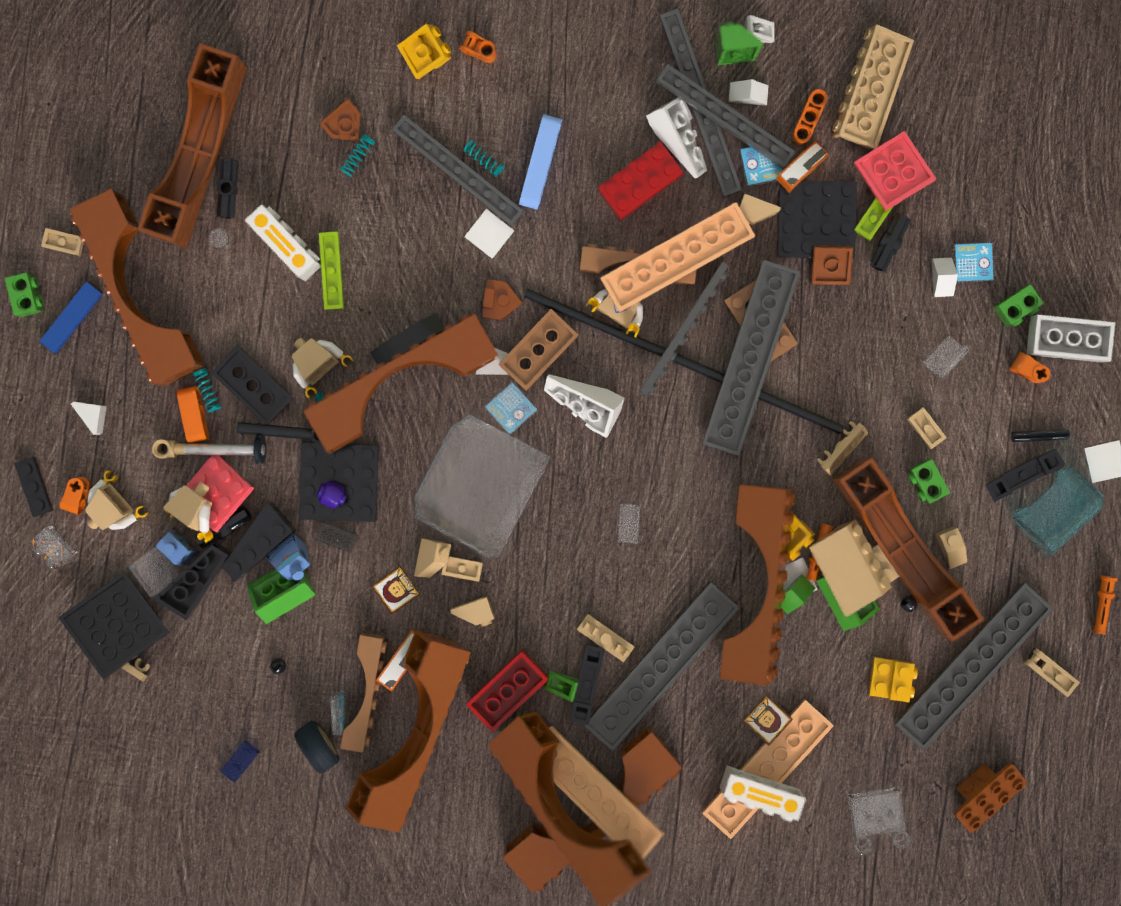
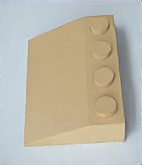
M856 519L839 525L809 547L845 617L876 600L892 588L889 579L884 574L880 562L873 553L871 545L868 543Z

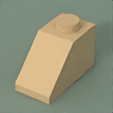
M744 194L739 205L748 224L751 225L776 215L781 209L779 206Z
M950 527L934 534L949 569L967 563L966 547L958 528Z
M422 538L414 576L431 578L447 564L451 544Z
M488 595L453 607L450 610L451 614L474 625L481 624V627L491 624L492 620L495 619Z

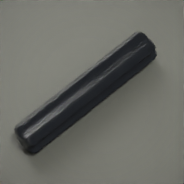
M1068 429L1012 432L1011 434L1012 442L1068 440L1070 438Z

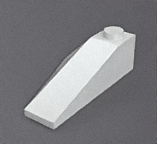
M677 97L646 115L654 133L694 178H698L707 171L702 150L695 141L697 136L696 130H692L690 120L692 115L685 101Z
M550 374L546 379L545 392L561 405H566L573 411L571 414L583 419L586 422L585 426L606 438L608 437L621 412L624 397L608 389Z

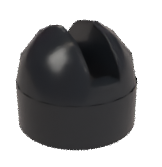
M909 595L901 601L900 606L907 612H913V610L917 609L918 604L914 597Z
M277 658L271 662L270 669L274 674H281L286 669V663L283 659ZM280 663L282 666L275 671L274 667Z

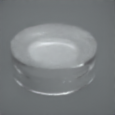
M214 229L209 234V242L216 248H224L229 243V235L223 229Z

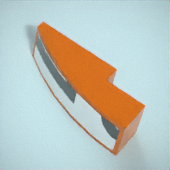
M815 141L777 176L776 180L790 193L829 156V153Z
M413 630L408 634L376 680L391 692L407 671L402 666V663L415 633Z

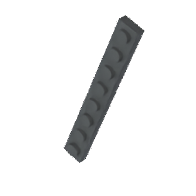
M667 64L656 81L658 84L782 169L786 167L794 155V150L669 64Z
M403 115L393 127V132L510 226H513L524 211L408 117Z
M722 261L640 389L639 393L644 397L648 393H653L657 387L655 381L658 377L662 378L667 371L665 365L668 361L672 362L678 354L675 351L678 345L683 346L688 338L685 335L688 329L693 330L698 322L695 318L699 312L703 314L709 305L706 303L709 296L711 298L714 297L719 289L716 285L719 281L723 282L729 273L726 271L729 266Z

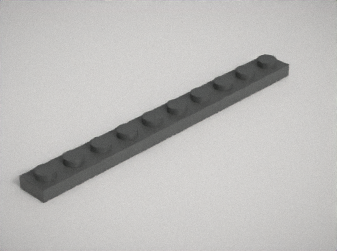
M675 9L661 14L660 20L678 71L707 91L679 10ZM691 106L723 198L742 191L720 126Z

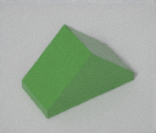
M803 574L785 589L786 597L785 601H782L781 608L789 614L803 605L815 590V587Z
M550 671L545 690L573 702L578 679Z

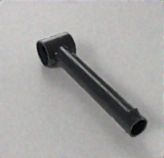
M245 421L237 423V433L242 436L243 434L305 439L322 444L321 441L315 438V431L311 428L246 423Z

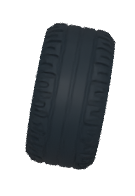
M309 721L295 731L294 737L299 748L318 773L326 772L339 762L340 758L335 747L316 721Z

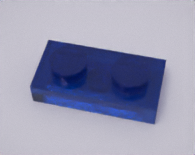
M245 740L220 772L235 783L260 751Z

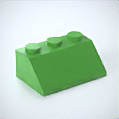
M733 22L723 24L719 28L714 43L717 66L755 61L762 48V41L740 24L735 25Z
M274 569L247 585L254 612L266 624L316 595L312 582L305 570H303L304 576L302 579L288 581Z
M824 575L816 580L843 631L863 625L880 610L874 600L845 617Z

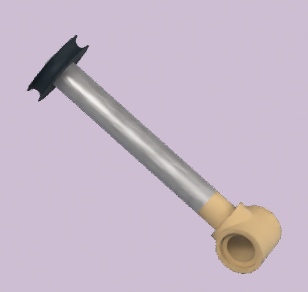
M256 436L254 444H195L161 439L154 442L152 452L157 458L161 459L176 458L178 455H253L256 464L259 461L264 464L266 459V440L264 436H261V438ZM164 444L168 448L165 454L161 450Z

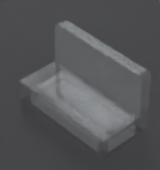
M947 336L923 361V365L938 379L944 378L970 349L965 345L960 346L951 336Z
M620 504L618 542L638 544L640 505Z

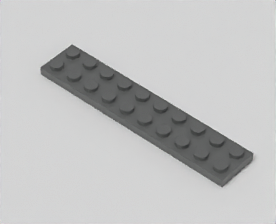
M766 260L762 261L702 444L731 454L740 455L800 271Z
M710 582L590 717L589 725L584 724V726L613 751L740 607Z
M1023 582L894 724L921 749L925 750L1050 614L1053 608Z

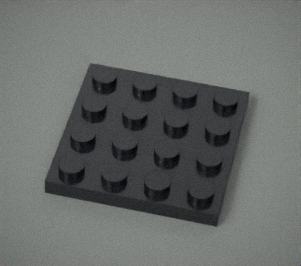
M803 180L790 193L779 183V207L781 209L778 212L777 257L812 258L813 245L853 246L852 260H854L857 182Z
M301 443L299 519L376 522L379 445L347 444L329 454L322 444ZM332 481L344 487V494H347L344 504H339L335 509L320 504L316 495L321 483Z
M125 572L58 617L103 680L169 634V631Z

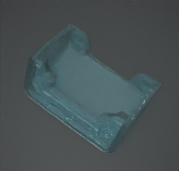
M1068 466L1066 469L1062 468L1055 475L1057 478L1055 484L1029 508L1025 507L1022 509L1020 507L1013 514L1015 524L1048 558L1053 556L1088 524L1105 505V496L1071 466Z

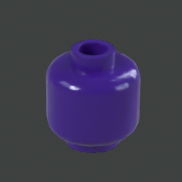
M332 481L321 483L316 495L320 504L332 509L337 508L339 504L343 505L347 494H344V487Z

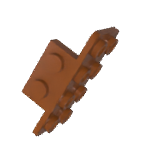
M984 763L956 788L966 801L955 810L954 815L970 833H973L1004 804H1007L1014 795L1026 786L1027 781L1012 763H1008L997 774Z

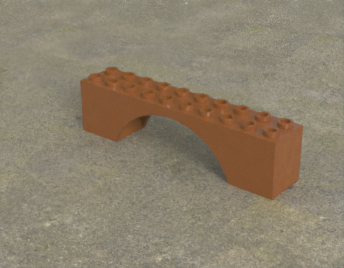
M199 43L187 79L188 107L181 140L165 177L149 193L137 229L138 231L187 249L247 67L238 56Z
M109 189L70 208L72 214L70 218L73 224L78 226L80 230L79 237L84 244L86 243L89 249L87 250L88 256L97 265L95 269L101 279L103 278L106 284L104 285L106 293L112 296L114 301L112 305L123 319L121 324L131 336L129 338L131 345L137 348L140 354L138 359L143 366L145 365L148 371L146 373L148 380L154 383V385L167 386L206 367L190 332L180 329H165L154 324L138 310L129 295L125 282L124 265L129 245L138 232V225L124 196L113 189Z
M470 314L463 316L455 326L449 324L442 329L443 331L439 335L434 333L428 336L425 343L412 345L408 348L409 352L396 354L392 357V361L387 364L385 362L380 363L374 367L375 371L372 373L365 372L357 377L358 380L351 383L349 381L340 386V391L336 393L331 391L324 395V400L319 403L314 401L306 406L307 409L303 412L327 453L331 454L364 435L363 420L367 404L378 386L394 373L417 365H435L450 369L464 378L496 360L498 353L476 315L470 316Z
M862 457L831 479L940 636L953 642L985 620L963 587L949 575L921 540L903 512L896 498L895 490L872 458Z
M753 484L739 485L736 524L753 537L764 555L768 569V591L762 610L753 623L743 632L724 640L720 679L767 686L774 681V678H777L778 667H775L776 659H779L780 648L777 645L778 640L782 636V629L779 628V625L784 616V609H781V605L786 597V590H783L784 582H787L788 571H785V566L790 558V552L787 551V547L791 543L792 538L789 527L790 524H793L794 513H791V508L795 504L796 499L793 489Z
M418 629L415 630L402 666L412 676L417 689V718L407 741L394 756L376 768L359 772L345 808L358 824L400 833L402 826L405 824L406 815L413 803V797L420 786V780L427 768L428 759L433 753L434 744L441 733V726L448 715V709L455 697L456 688L462 680V673L470 659L469 655L471 652L455 640Z
M537 711L518 716L487 745L490 747L493 756L501 763L502 769L513 780L514 786L522 793L525 802L531 806L536 818L543 823L548 835L554 839L559 851L566 856L571 868L582 879L583 885L589 889L596 904L599 906H609L627 894L649 876L652 871L629 839L612 841L598 838L584 831L569 817L558 798L553 778V762L559 741Z
M650 725L621 749L624 771L619 791L636 807L640 803L645 804L651 798L650 795L654 791H660L665 787L667 780L670 778L674 779L681 773L682 767L679 759ZM593 821L580 827L598 838L603 839L607 835ZM535 823L531 824L504 847L503 859L532 893L537 890H543L547 886V881L551 878H557L566 865L570 866V862L559 851L554 839L548 835L547 829Z

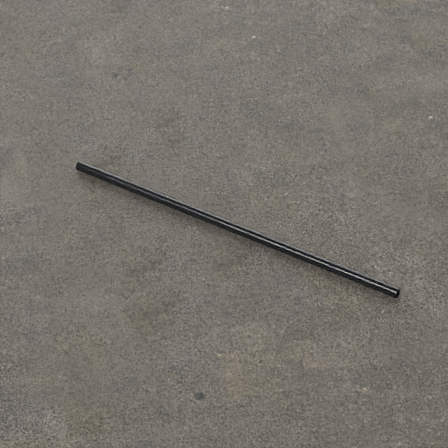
M527 289L524 295L526 299L662 357L666 348L638 336L634 337L635 335L629 332L626 334V331L530 289ZM677 354L672 361L715 381L723 382L725 374L680 354ZM762 390L760 392L759 400L837 434H841L844 428L841 424Z

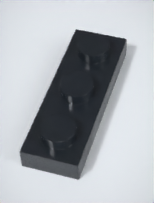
M35 457L14 463L32 516L37 517L52 512L53 508Z

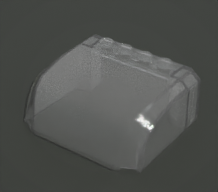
M468 414L461 421L451 426L415 495L414 518L489 559H498L545 472L551 456Z

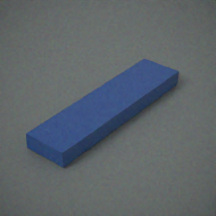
M86 281L39 342L57 354L103 293Z

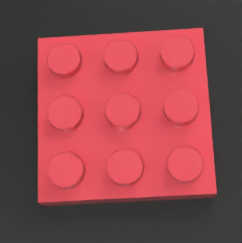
M905 131L854 162L855 167L884 211H887L936 180V177Z
M211 455L186 485L195 490L201 481L210 487L204 497L212 502L209 527L214 532L220 530L254 489L221 455Z

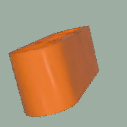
M821 89L814 90L807 99L791 138L795 145L802 146L806 144L812 136L827 102L825 91ZM818 96L821 99V104L814 103L813 97ZM805 114H811L814 121H807ZM797 132H804L806 139L798 138Z
M193 386L178 389L177 399L187 442L196 443L208 440L209 432L199 388Z

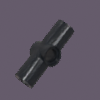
M221 159L220 177L217 184V217L234 219L235 203L238 194V160ZM231 185V191L224 193V187Z
M895 213L887 231L883 233L878 242V249L870 263L873 269L881 272L886 271L893 255L899 250L903 242L902 237L911 220L907 216Z
M244 505L238 507L218 532H214L209 527V530L213 533L211 541L205 542V538L199 540L197 538L198 533L201 532L199 531L194 534L196 543L203 549L218 539L221 540L235 532V529L252 519L250 512Z

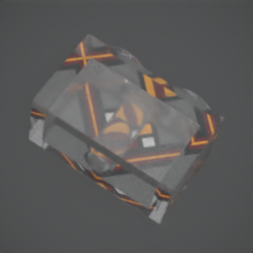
M53 526L45 527L29 542L33 546L32 550L37 555L42 556L46 560V565L53 570L55 569V571L63 569L78 554Z

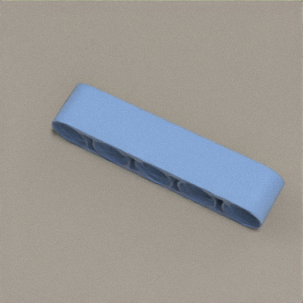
M543 114L519 205L536 210L539 208L562 124L561 118Z

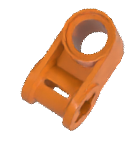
M467 31V36L463 44L459 46V50L485 63L495 61L497 51L494 44L472 31ZM485 49H492L490 55L483 54Z
M1019 352L1010 367L1012 372L1025 377L1033 383L1045 382L1050 378L1048 367L1022 352ZM1036 371H1041L1040 374L1042 375V377L1037 378L1038 374L1036 373Z
M78 477L68 481L60 501V509L77 515L82 513L90 489V481L87 478Z

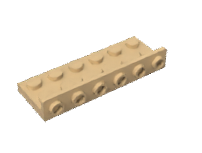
M877 24L868 28L864 34L863 39L865 42L858 52L857 58L859 59L857 65L852 69L851 76L853 77L851 83L846 87L845 100L839 107V118L835 121L832 128L834 131L832 137H841L871 150L878 147L914 42L913 39Z

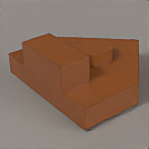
M346 99L319 122L331 138L359 141L361 113L349 99Z
M487 279L482 318L502 320L523 304L507 282Z

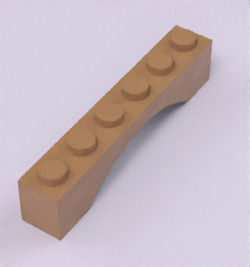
M587 244V247L583 246L580 272L599 274L616 265L626 264L642 254L636 253V250L625 249V252L617 251L616 247L607 246L606 249H599L598 245ZM697 270L673 283L694 286Z
M368 633L360 635L357 655L365 672V698L358 715L343 731L340 749L363 753L366 747L369 748L371 736H368L369 728L372 729L374 724V717L371 716L372 710H376L378 701L375 698V693L379 691L380 683L376 680L379 672L383 671L384 661H381L382 653H386L387 642H384L385 636Z

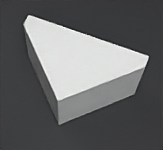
M752 15L747 16L744 28L759 38L762 43L774 42V22Z
M752 79L730 83L728 103L767 105L768 85Z
M933 258L934 297L954 296L958 274L953 259Z
M82 402L71 403L93 435L103 433L107 406Z

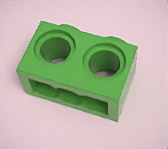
M26 272L4 278L14 316L24 317L43 312V299L37 289L39 283L33 274ZM26 281V287L22 290L21 283ZM30 299L31 305L29 308H26L25 303Z
M1030 284L1024 286L993 308L1005 326L1013 325L1015 327L1024 321L1022 318L1027 314L1031 316L1040 310L1038 307L1044 303ZM1025 297H1028L1031 301L1029 307L1024 304ZM1009 307L1015 312L1013 317L1008 315Z
M926 459L907 469L909 472L908 478L912 485H916L918 489L917 495L921 502L924 501L927 504H931L950 494L932 459ZM922 468L926 471V476L923 479L918 474ZM931 485L935 487V493L932 496L928 494V488Z

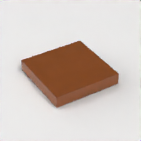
M813 245L811 284L850 285L853 246Z

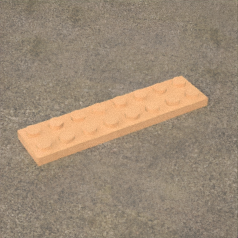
M737 202L600 279L620 313L754 238L755 234Z
M804 699L789 715L793 719L791 723L770 746L764 742L740 770L782 783L834 725ZM720 791L702 811V814L732 839L759 808L750 809L739 801L736 803L725 800Z
M550 726L549 729L559 741L553 762L554 783L613 841L629 839L642 859H644L664 833L553 726Z

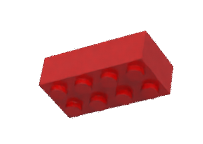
M660 141L599 186L598 193L621 222L681 178L683 171Z
M522 648L467 700L466 706L493 733L549 679V676Z

